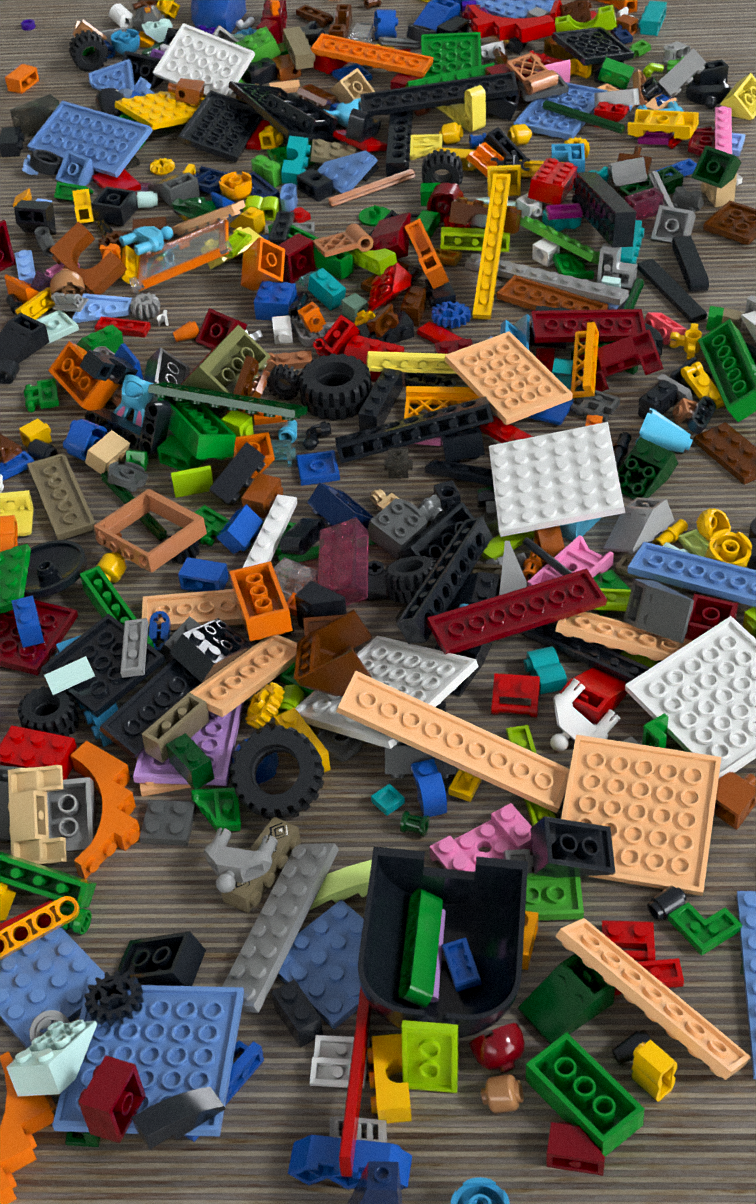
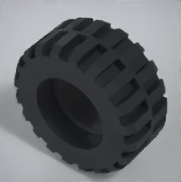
M346 354L323 355L319 359L311 360L300 372L301 403L303 406L308 407L307 411L313 416H319L320 419L324 420L327 418L336 421V419L344 420L347 417L356 416L372 390L369 368L360 359H356V357L351 355L346 356Z
M275 725V728L265 726L262 727V731L259 733L256 731L250 733L251 738L247 741L243 739L239 743L241 748L239 751H234L232 756L235 759L234 764H230V772L232 773L230 780L231 785L235 788L236 796L253 813L272 820L273 817L281 820H286V817L289 816L295 818L299 816L300 811H307L311 807L309 804L313 800L316 801L318 799V791L323 788L324 784L322 776L325 775L322 758L313 743L303 733L300 734L291 727L286 729L283 725ZM287 752L298 762L299 776L297 781L284 793L272 795L264 792L256 781V772L259 764L272 753Z

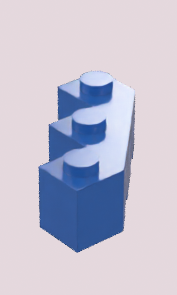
M308 1135L293 1143L288 1174L307 1185H312L328 1178L350 1190L356 1187L368 1161L399 1162L401 1190L408 1188L412 1155L402 1150L399 1145L356 1140L352 1177H343L340 1174L339 1163L341 1138Z

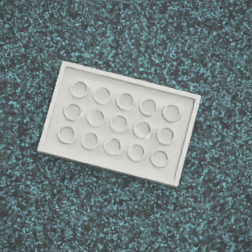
M183 23L153 73L155 76L177 84L180 78L205 81V97L210 90L230 97L233 91L228 87L229 82H239L255 53L252 50Z

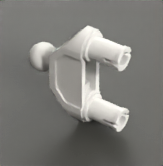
M575 678L562 694L558 693L553 698L556 723L563 731L553 735L550 740L551 747L557 752L567 749L568 739L572 738L575 741L576 735L608 739L609 735L607 733L621 719L618 715H614L615 712L609 709L598 724L593 725L573 707L572 702L585 689V686L579 684L580 682Z

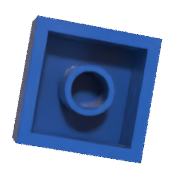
M271 281L261 282L254 300L256 320L272 321V317L289 315L291 303L297 298L296 284Z

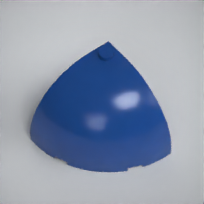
M191 0V18L196 27L197 25H205L206 28L220 25L231 34L236 27V22L242 19L247 12L245 0Z

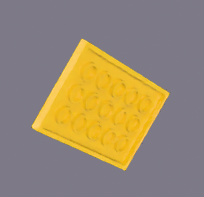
M159 91L156 94L134 96V98L130 99L122 98L119 101H115V108L141 124L151 126L152 130L188 123L199 105L175 100V93L168 91Z

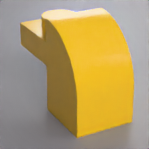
M89 189L72 191L77 222L79 221L81 224L94 222Z

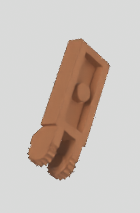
M299 351L275 355L268 353L271 357L266 361L268 365L265 370L272 371L279 364H282L283 367L285 364H288V368L293 366L294 369H302L307 363L311 362L312 352Z

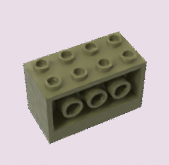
M237 325L182 384L233 393L246 355L254 357L259 362V372L266 368L268 365L266 361L271 356L246 331ZM258 373L254 375L253 381L258 377ZM203 402L215 415L219 411L223 413L227 409V406L220 405V408L210 407L209 403Z

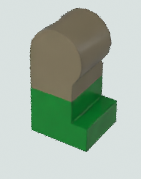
M710 306L706 330L712 331L729 319L740 330L742 313L734 309Z

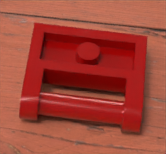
M494 673L491 714H526L537 718L540 676ZM500 697L531 699V706L501 704Z
M602 920V933L619 948L646 949V951L623 950L635 961L655 960L654 922Z

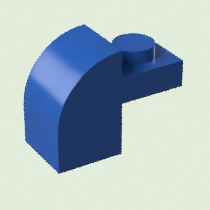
M430 759L411 764V771L417 786V799L423 817L425 815L433 817L447 813L445 787L435 760Z

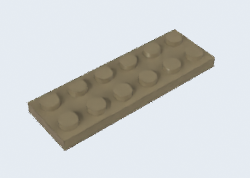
M65 453L28 463V470L57 540H64L93 531L96 523Z

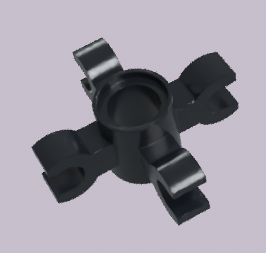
M505 155L503 160L495 157L491 158V161L497 162V166L521 165L523 171H530V168L524 167L525 162H530L529 158H524L522 161H518V156Z

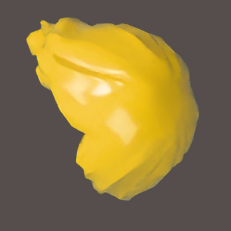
M709 508L702 511L697 518V529L708 542H710L713 534L720 530L730 529L731 532L729 519L719 509Z

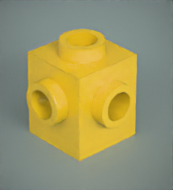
M159 0L156 8H158L162 15L164 14L165 18L169 16L175 19L180 5L174 2V0Z
M266 126L259 133L262 149L278 148L283 143V133L278 132L274 126Z

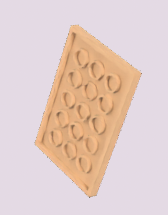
M510 331L445 355V362L480 398L487 397L490 409L505 425L572 400L573 393Z

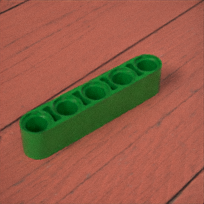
M418 888L412 894L409 902L399 998L425 1008L430 1003L434 992L443 900Z

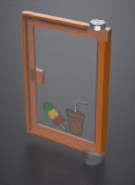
M227 218L164 244L161 251L155 253L150 251L139 256L138 279L135 276L129 279L136 295L140 294L144 289L229 254L233 249L229 242V222Z

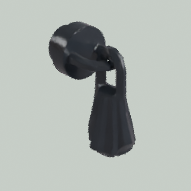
M324 421L307 429L302 445L307 450H314L317 444H319L317 436L328 437L329 434H332L330 423ZM316 428H321V432H317Z

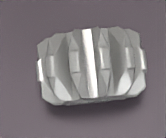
M150 292L147 294L142 293L131 299L130 309L135 318L149 320V318H155V315L159 314L160 301L155 294H150Z

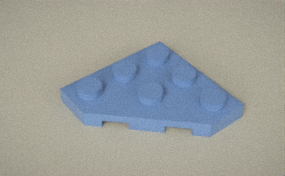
M130 59L89 73L90 85L97 90L115 88L118 91L121 89L135 91Z
M362 151L324 162L317 172L331 179L333 189L342 194L352 190L378 160L367 151Z

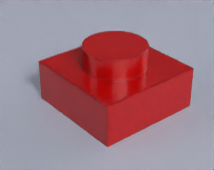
M302 207L290 211L294 212V223H303L311 219L310 213Z

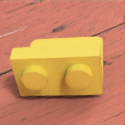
M29 490L0 493V516L15 515L18 522V536L30 535L32 533L34 507Z

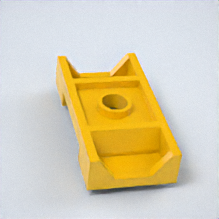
M636 109L634 122L627 123L628 135L639 137L644 136L647 130L649 132L664 131L665 133L674 132V138L687 140L692 137L699 125V112Z

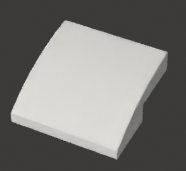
M316 1035L314 1057H312L310 1086L348 1088L354 1037ZM368 1037V1044H367V1047H369V1046H370V1040H369V1037ZM366 1053L365 1070H364V1078H363V1087H362V1088H365L366 1075H367V1066H368V1053Z

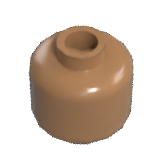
M511 1074L488 1078L485 1088L481 1089L483 1104L488 1105L489 1109L495 1114L517 1110L520 1103L524 1101L521 1081L516 1080Z

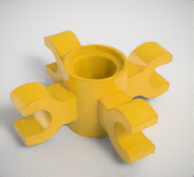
M691 323V327L685 332V335L671 332L670 339H675L676 341L670 340L669 347L677 348L684 346L687 359L695 357V354L701 348L698 339L702 337V333L698 330V324Z

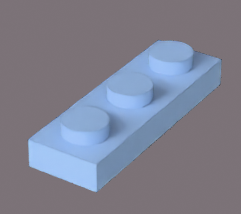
M22 250L16 252L15 258L19 279L30 284L38 283L32 251Z

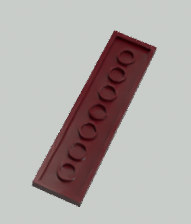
M586 568L428 617L427 625L445 655L448 653L454 654L605 606L607 598Z

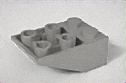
M637 497L625 506V513L620 514L604 546V550L633 554L638 552L643 542H650L658 533L665 531L675 521L667 499Z

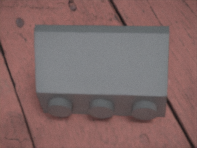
M693 48L658 81V84L667 95L676 96L682 91L681 87L684 84L688 85L694 79L692 76L696 73L700 74L705 69L706 61Z

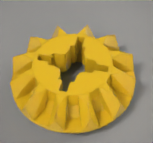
M160 158L150 163V171L157 175H165L175 169V163L172 159Z

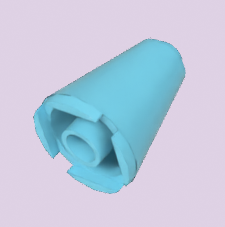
M649 409V413H647L640 429L639 438L648 440L669 451L684 453V450L689 451L693 439H690L691 434L655 409Z

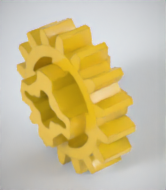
M271 682L269 685L266 684L257 694L255 693L246 712V723L253 728L259 729L260 726L264 727L265 723H268L271 718L277 716L280 704L284 698L282 696L285 693L284 688L275 682Z

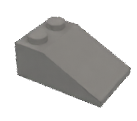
M90 777L63 780V790L47 792L49 839L57 837L66 838V852L85 850L95 837V782Z

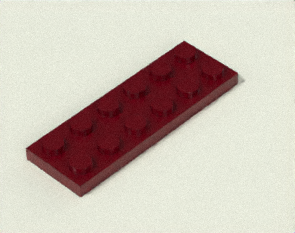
M642 309L531 311L535 343L575 342V332L587 331L588 322H595L599 332L598 342L619 341L622 338L646 331ZM586 337L580 338V342H586Z

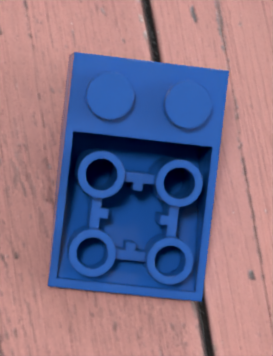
M431 0L414 22V25L433 29L435 34H437V26L454 16L460 17V4L450 0Z

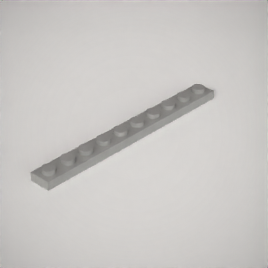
M473 254L465 261V268L479 271L481 255ZM499 260L497 276L511 279L514 275L580 296L619 306L629 296L628 290L621 289L620 287H612L603 283L591 282L586 279Z

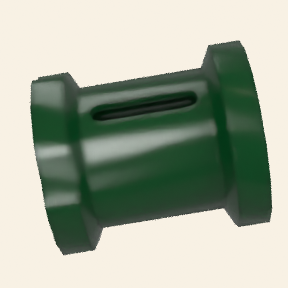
M404 811L400 823V832L405 833L409 831L420 834V837H425L429 827V816L420 817L411 815L409 811Z

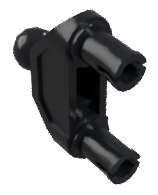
M721 78L718 79L717 85L696 86L695 80H692V83L690 82L686 85L687 89L685 92L690 101L712 109L723 101L731 91V88L727 85L725 78H723V81Z

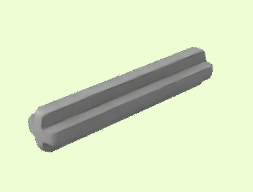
M652 171L648 177L661 205L674 208L658 172Z

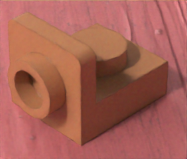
M682 398L672 409L675 423L680 425L685 418L689 419L698 402Z

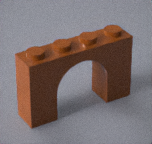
M78 221L50 249V252L54 255L51 258L58 265L62 263L64 265L63 269L77 272L82 277L88 294L102 295L127 268L111 251L96 266L89 269L78 268L80 254L95 240L93 235Z

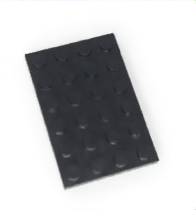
M210 90L179 134L177 142L211 153L214 156L225 158L228 161L237 162L245 150L249 139L264 119L262 115L255 112V109L249 107L248 103Z

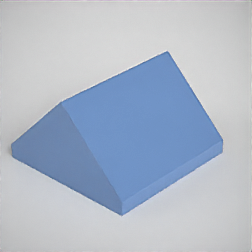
M66 150L56 180L63 183L86 186L93 181L94 169L92 159Z

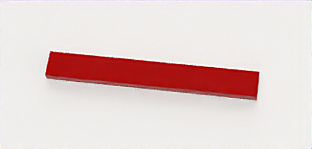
M361 986L339 1153L340 1174L343 1177H352L372 1010V1006L366 999Z

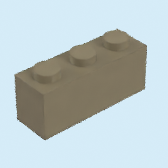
M189 692L144 731L142 738L146 754L162 763L169 758L166 748L167 743L184 733L191 738L210 721L206 701Z

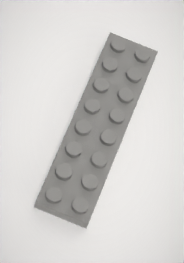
M335 843L299 844L293 848L288 861L282 869L222 986L243 987L242 1012L259 1013L339 851Z

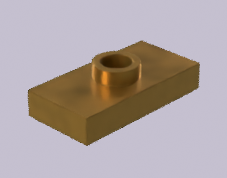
M434 247L442 265L456 266L462 258V252Z

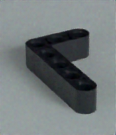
M167 400L148 403L145 407L142 427L104 408L87 411L85 420L105 427L108 433L111 430L130 442V449L147 451V456L158 454L157 448L167 438L171 405Z

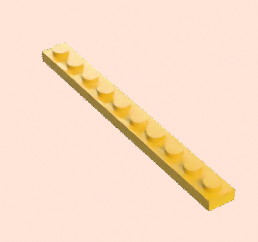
M493 174L472 314L473 319H491L511 174Z

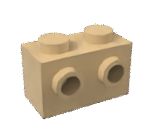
M111 430L88 450L85 463L98 473H105L108 471L110 464L126 460V451L129 449L130 442Z

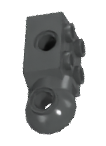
M435 494L430 498H425L418 508L410 502L395 498L369 521L366 536L398 560L400 558L398 552L426 529L427 523L434 522L444 513L439 497Z

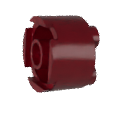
M441 183L435 186L427 202V210L439 212L440 222H444V218L450 216L451 202L458 197H464L459 185L456 183Z

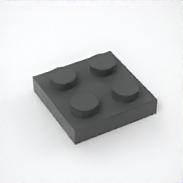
M148 800L139 837L141 844L188 846L196 804L188 801Z

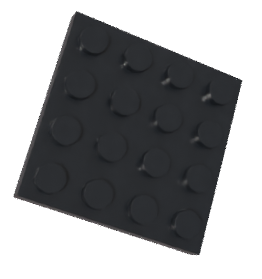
M603 27L554 32L552 34V39L584 66L602 64L606 57L616 61H626L627 59L634 58V52Z
M107 614L41 667V670L45 675L86 656L95 676L66 689V691L98 718L166 660L164 655L147 643L145 675L122 678L120 671L124 625L110 614Z

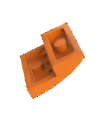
M484 142L475 151L469 153L466 159L487 177V166H497V162L491 161V158L495 157L503 160V157Z

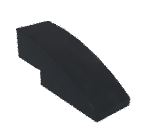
M205 1087L165 1099L134 1115L132 1119L137 1132L150 1150L172 1135L178 1140L225 1110V1106L211 1087Z

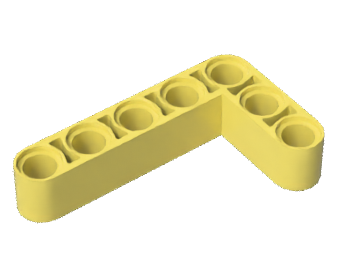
M481 85L465 90L464 104L436 107L469 132L486 126L485 90Z

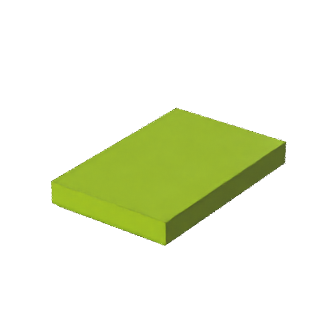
M403 1020L401 1027L402 1083L408 1082L409 1089L457 1093L458 1025Z

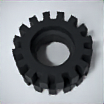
M279 364L278 367L276 365L267 379L269 392H274L273 396L278 395V399L284 397V400H288V398L291 400L296 397L300 391L299 371H294L293 366L288 368V364H285L284 367L282 364ZM279 379L286 380L290 385L283 384Z

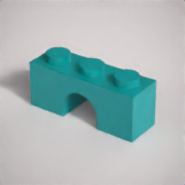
M289 136L287 159L292 160H284L281 171L282 183L297 185V175L306 171L304 168L308 167L309 159L307 155L311 153V145H308V138Z

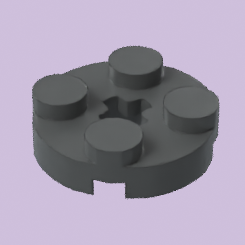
M125 461L124 465H118L119 462L109 465L107 481L110 484L125 487L127 491L134 492L137 491V488L143 487L147 482L148 473L145 474V469L138 464Z
M320 728L318 731V739L329 752V757L341 762L348 761L350 757L357 754L364 744L362 740ZM343 736L345 737V739H344V740H341V741H339V740L336 739L337 737H338V738H342Z

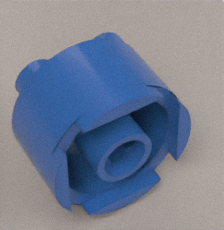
M376 9L374 13L375 40H379L380 37L397 38V32L395 31V26H398L396 10Z
M85 419L73 420L70 424L67 438L63 442V448L67 450L69 455L85 461L88 450L105 436L107 429Z

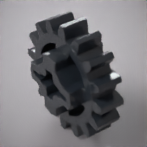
M119 970L115 971L114 976H110L106 972L104 979L96 977L97 984L88 985L90 993L84 995L87 1012L90 1014L91 1019H97L100 1025L108 1021L109 1026H113L114 1021L117 1020L121 1025L124 1024L123 1018L133 1019L132 1012H139L141 1010L139 1003L144 1002L141 984L138 983L137 977L130 978V974L127 971L120 976ZM128 990L131 991V995H130V996H129L128 993H127ZM98 1000L101 1003L100 1007L97 1005Z

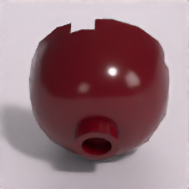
M511 1023L493 1029L492 1033L486 1036L484 1034L478 1036L469 1043L475 1059L483 1068L488 1070L499 1069L501 1073H505L516 1068L514 1062L522 1057L525 1042L519 1024Z

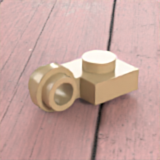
M381 489L374 490L370 496L371 502L378 507L379 511H382L395 498L400 499L393 493L386 496L385 492Z

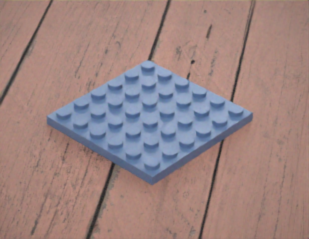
M141 985L144 999L143 1003H139L141 1010L139 1012H132L133 1019L125 1017L123 1018L124 1024L121 1025L117 1020L114 1021L113 1026H109L108 1021L100 1025L97 1019L92 1020L85 1007L86 1000L84 998L79 1020L82 1019L84 1022L96 1021L97 1026L76 1079L60 1093L52 1124L54 1131L89 1132L78 1104L79 1096L83 1089L89 1085L94 1069L97 1065L101 1064L105 1055L136 1065L146 1095L136 1114L175 1095L205 1087H211L225 1106L243 1006V987ZM128 990L127 993H128V995L130 996V995H131V991ZM98 1000L97 1005L100 1007L101 1003ZM224 1110L185 1135L220 1137ZM132 1120L126 1133L139 1134Z

